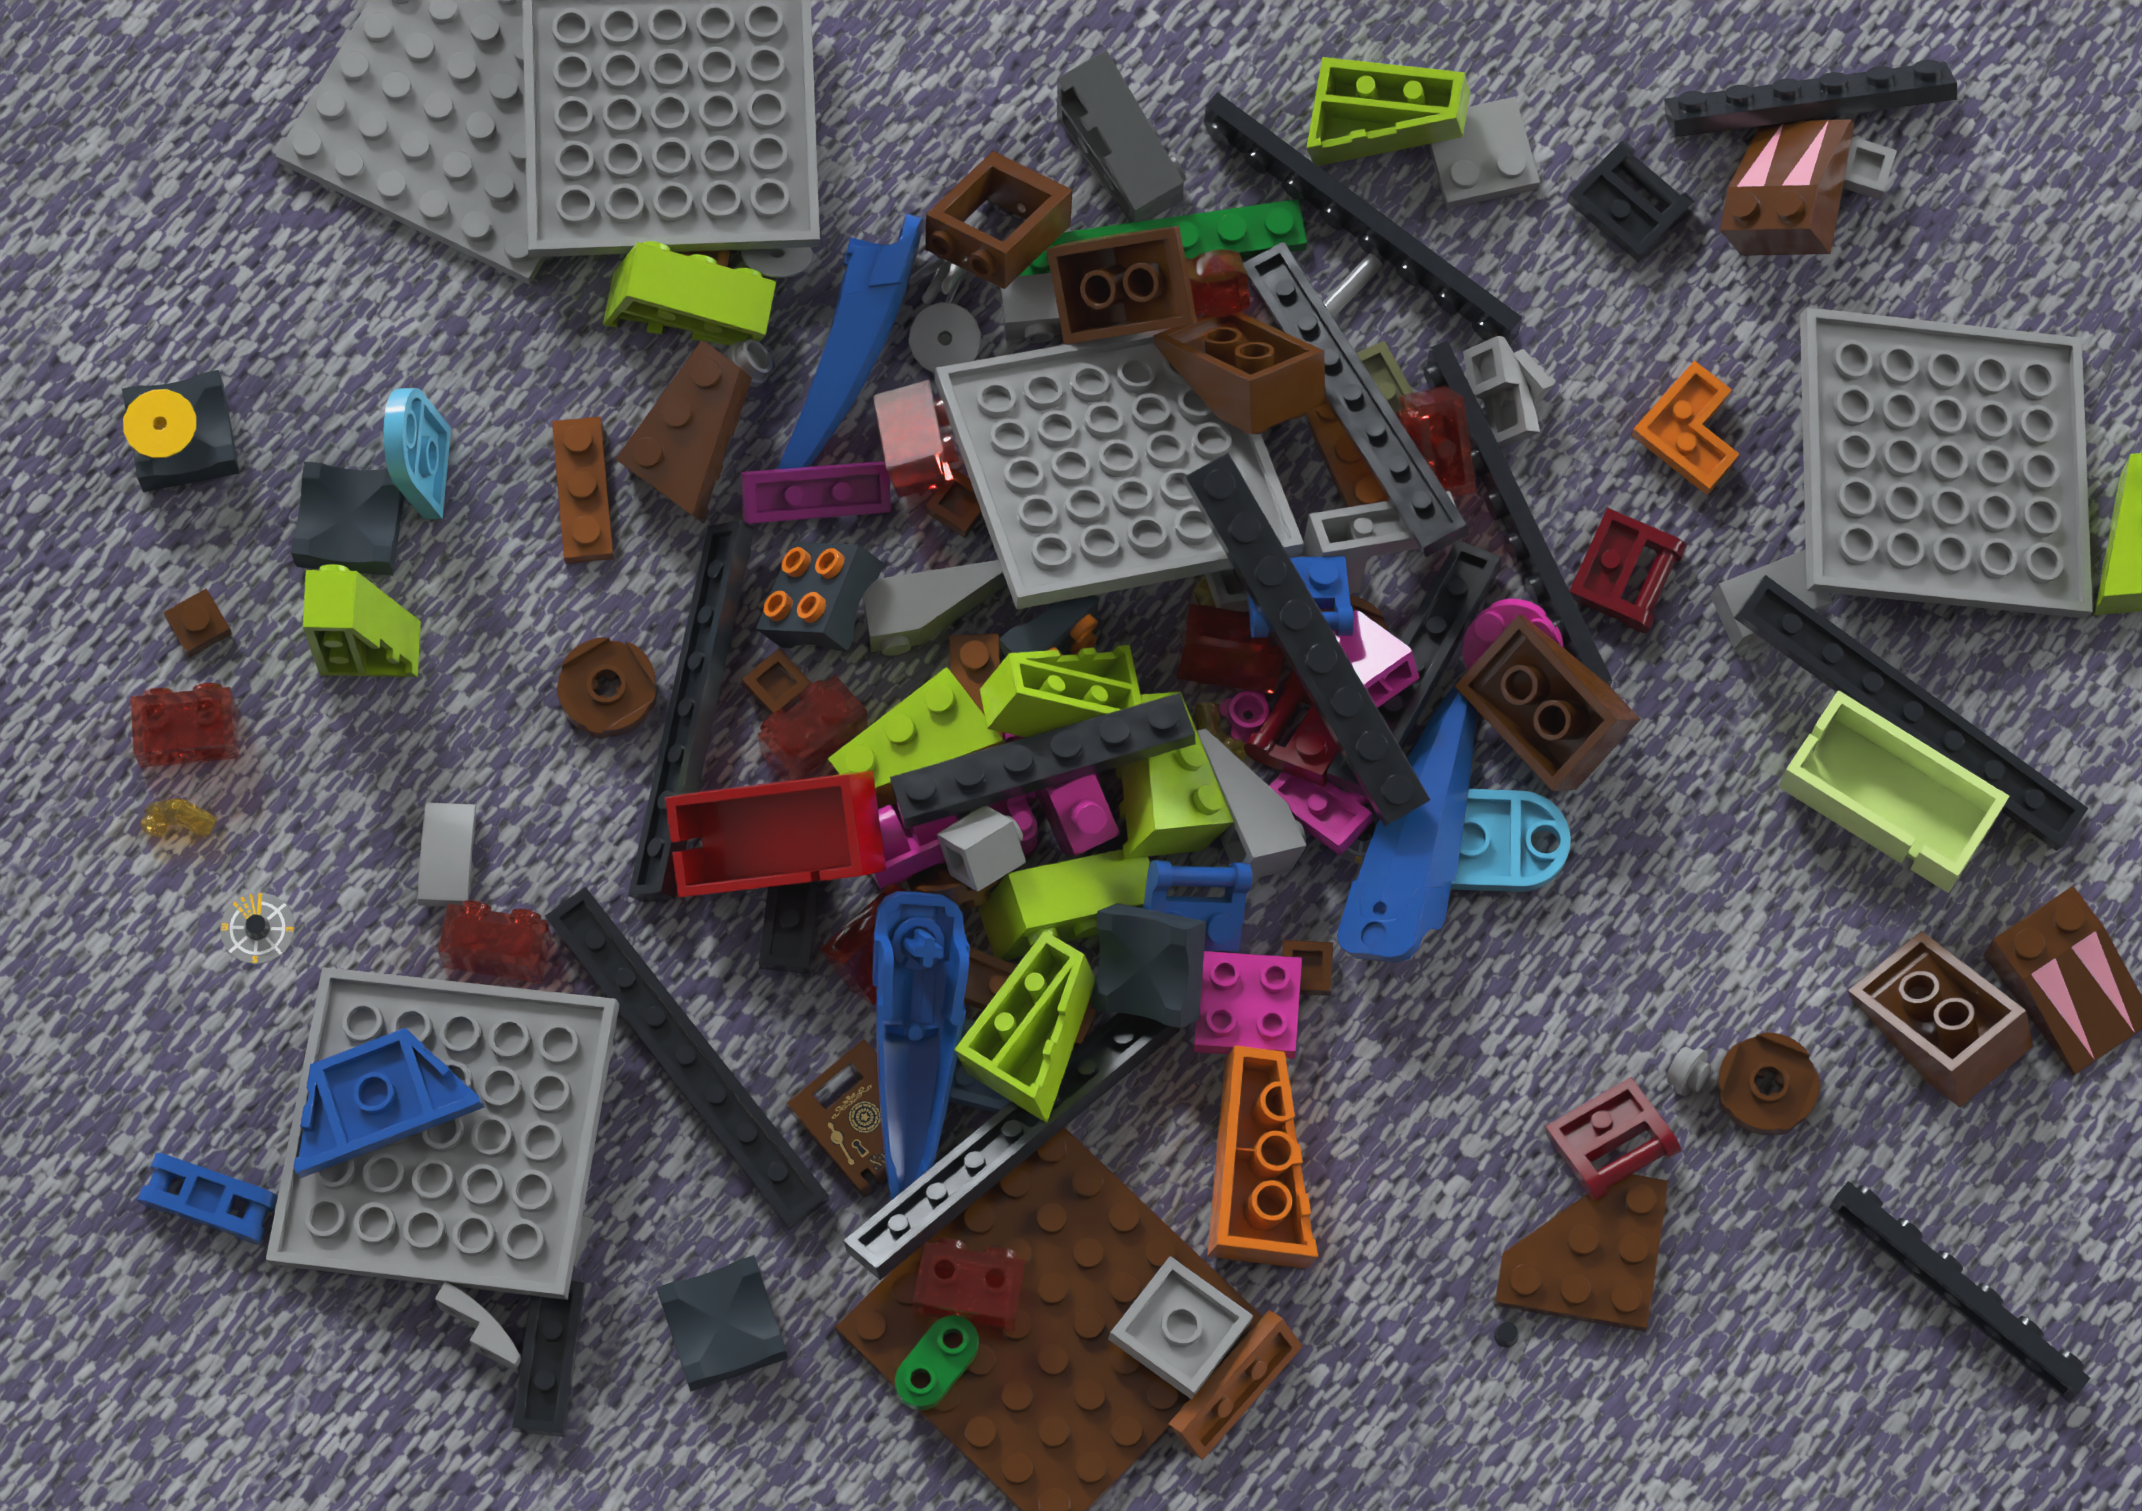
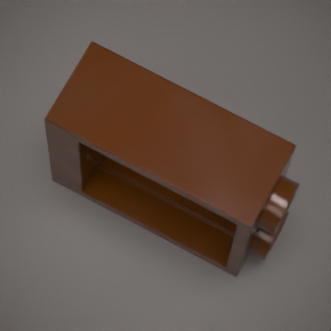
M992 151L926 213L925 250L975 274L981 279L1006 289L1046 248L1071 226L1073 190ZM986 200L1026 219L1003 242L964 223Z

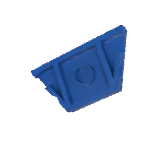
M407 1028L400 1029L310 1064L306 1087L309 1097L306 1105L303 1107L300 1127L303 1129L299 1157H295L294 1169L300 1178L306 1177L485 1108L484 1103L472 1089L460 1080L437 1056L431 1053Z

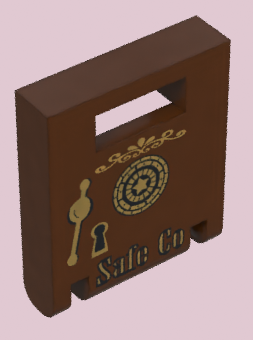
M863 1039L791 1098L785 1107L850 1184L865 1198L872 1192L869 1183L860 1175L867 1169L879 1186L888 1178L880 1120L877 1053ZM850 1067L860 1082L825 1110L814 1096Z

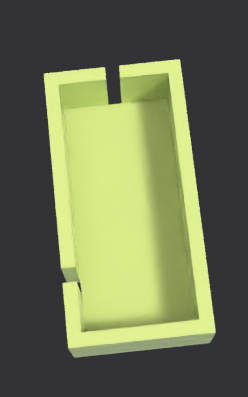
M1839 690L1815 724L1812 733L1808 735L1786 768L1779 785L1780 789L1902 864L1906 856L1914 860V863L1910 870L1947 893L1950 892L2009 798L2004 792Z

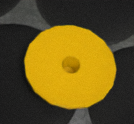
M168 389L151 390L139 395L128 406L123 418V432L129 445L139 454L150 458H168L181 452L191 442L196 431V414L191 403L181 394Z

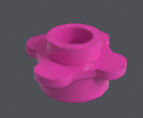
M1255 688L1238 693L1233 699H1224L1219 707L1220 715L1227 718L1231 726V738L1238 743H1246L1252 733L1259 732L1270 715L1265 694ZM1245 712H1250L1253 717L1251 719H1245L1243 717V714Z

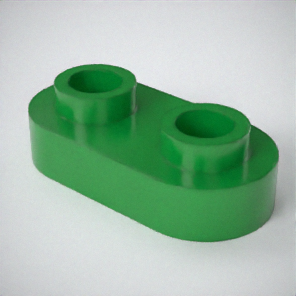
M955 1315L945 1316L937 1320L899 1366L895 1375V1389L899 1399L907 1407L915 1410H927L936 1406L973 1362L979 1349V1337L976 1328L969 1320ZM949 1333H957L962 1337L963 1342L958 1348L951 1349L944 1345V1337ZM917 1373H925L930 1377L931 1381L927 1387L918 1389L911 1384L912 1377Z

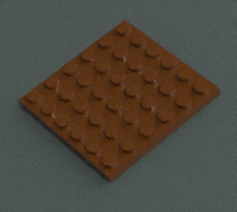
M1064 1127L893 1269L835 1326V1331L895 1388V1375L899 1366L937 1320L950 1315L961 1316L969 1320L976 1328L979 1337V1349L975 1359L936 1406L927 1410L917 1411L1018 1510L1089 1511L1171 1428L1168 1423L1180 1411L1182 1406L1190 1400L1189 1397L1108 1340L1110 1332L1166 1260L1171 1256L1253 1315L1249 1326L1219 1365L1223 1363L1263 1316ZM949 1333L943 1339L944 1345L951 1349L958 1348L963 1342L962 1337L957 1333ZM917 1373L912 1377L911 1384L918 1389H923L930 1384L931 1379L925 1373Z

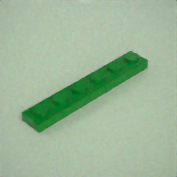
M1299 199L1068 231L1064 232L1048 248L1077 240L1179 226L1186 265L1188 267L1256 257L1282 242L1286 244L1290 252L1306 250L1307 241ZM1045 250L1019 276L1051 273L1047 251Z

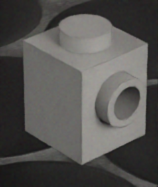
M1051 273L1018 276L1006 289L1000 287L1005 340L1025 339L1029 343H1045L1051 341L1054 336L1062 335Z
M987 805L977 809L937 834L950 876L977 892L1026 862L1020 844L1023 840V834L1017 822L1011 816H1004Z

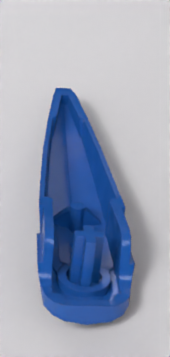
M906 213L898 240L893 244L880 245L850 237L844 265L848 267L842 278L830 333L807 399L777 469L809 467L821 453L862 390L886 343L900 310L912 274V266L918 255L921 235L925 230L926 222L924 217Z
M1462 677L1457 679L1436 710L1407 759L1431 800L1385 827L1379 819L1359 876L1352 881L1337 938L1340 947L1356 959L1391 963L1408 960L1419 949L1423 937L1430 929L1438 930L1444 925L1451 882L1456 881L1477 717V709L1455 687Z
M897 891L883 899L877 908L872 979L873 986H877L876 1040L878 1090L884 1157L891 1201L934 1166L957 1061V1054L954 1049L961 1041L966 1015L963 1002L969 971L970 945L967 942L964 931L962 912L954 901L942 894Z

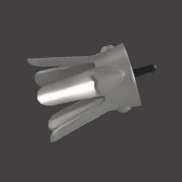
M935 256L910 277L908 284H914L940 268L923 294L922 301L925 304H930L942 292L945 295L948 294L945 302L951 303L962 277L968 271Z

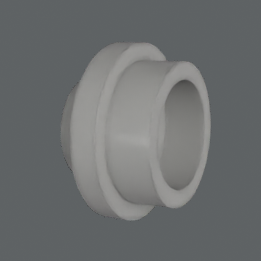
M748 339L745 342L738 341L730 346L727 351V358L752 377L751 387H758L767 380L768 373L772 370L773 362L769 352L761 343L753 339Z
M1683 1047L1677 1053L1667 1074V1082L1675 1086L1676 1093L1687 1096L1692 1090L1698 1092L1703 1088L1711 1072V1065L1707 1063V1051L1701 1048L1692 1050L1688 1047Z

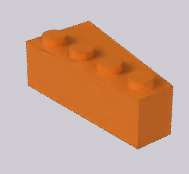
M1235 1045L1224 1060L1207 1257L1308 1269L1318 1258L1316 1239H1313L1310 1222L1311 1209L1308 1193L1306 1194L1301 1167L1303 1163L1300 1143L1298 1144L1294 1125L1295 1112L1286 1056L1283 1051Z

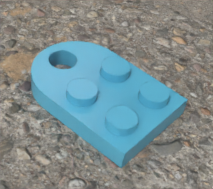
M397 388L393 390L388 399L384 417V452L392 483L401 491L423 519H443L451 427L419 388Z
M1469 789L1456 881L1451 882L1450 890L1526 892L1539 889L1550 883L1564 867L1570 849V830L1562 812L1550 800L1533 792ZM1539 831L1551 832L1556 836L1559 847L1552 853L1538 852L1532 846V835Z

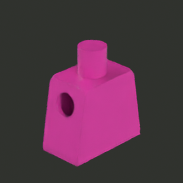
M1353 611V635L1336 636L1378 708L1418 680L1419 674L1413 652L1406 644L1360 611Z
M1095 774L1035 791L1062 853L1075 856L1120 835Z

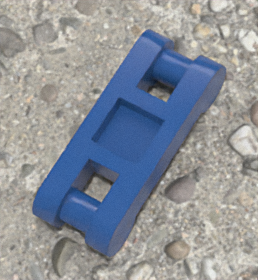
M163 1153L155 1154L150 1166L154 1172L149 1185L142 1186L137 1198L140 1204L231 1234L249 1243L260 1245L266 1230L262 1227L267 1212H273L278 1195L264 1188ZM173 1178L184 1180L178 1196L168 1193ZM236 1199L249 1204L243 1219L230 1214Z

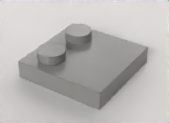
M1516 96L1468 107L1463 137L1428 144L1446 209L1539 189L1540 179Z
M1170 1256L1110 1332L1108 1340L1192 1400L1249 1326L1253 1315Z

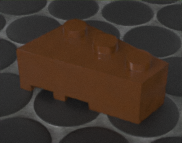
M701 340L615 459L699 521L705 523L709 512L707 507L716 480L720 478L724 466L722 461L730 437L734 435L752 377L730 359Z

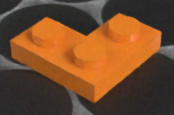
M1694 360L1635 426L1631 436L1708 495L1736 464L1740 456L1736 450L1705 427L1707 422L1729 399L1732 389Z

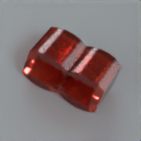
M1213 250L1202 253L1192 260L1185 258L1196 317L1201 313L1211 316H1229L1250 307L1248 277L1240 253L1231 250Z

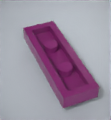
M885 461L741 472L743 521L748 524L891 512L889 463Z

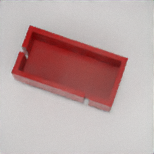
M873 770L665 797L671 842L701 837L703 846L672 852L678 897L858 877L886 871Z

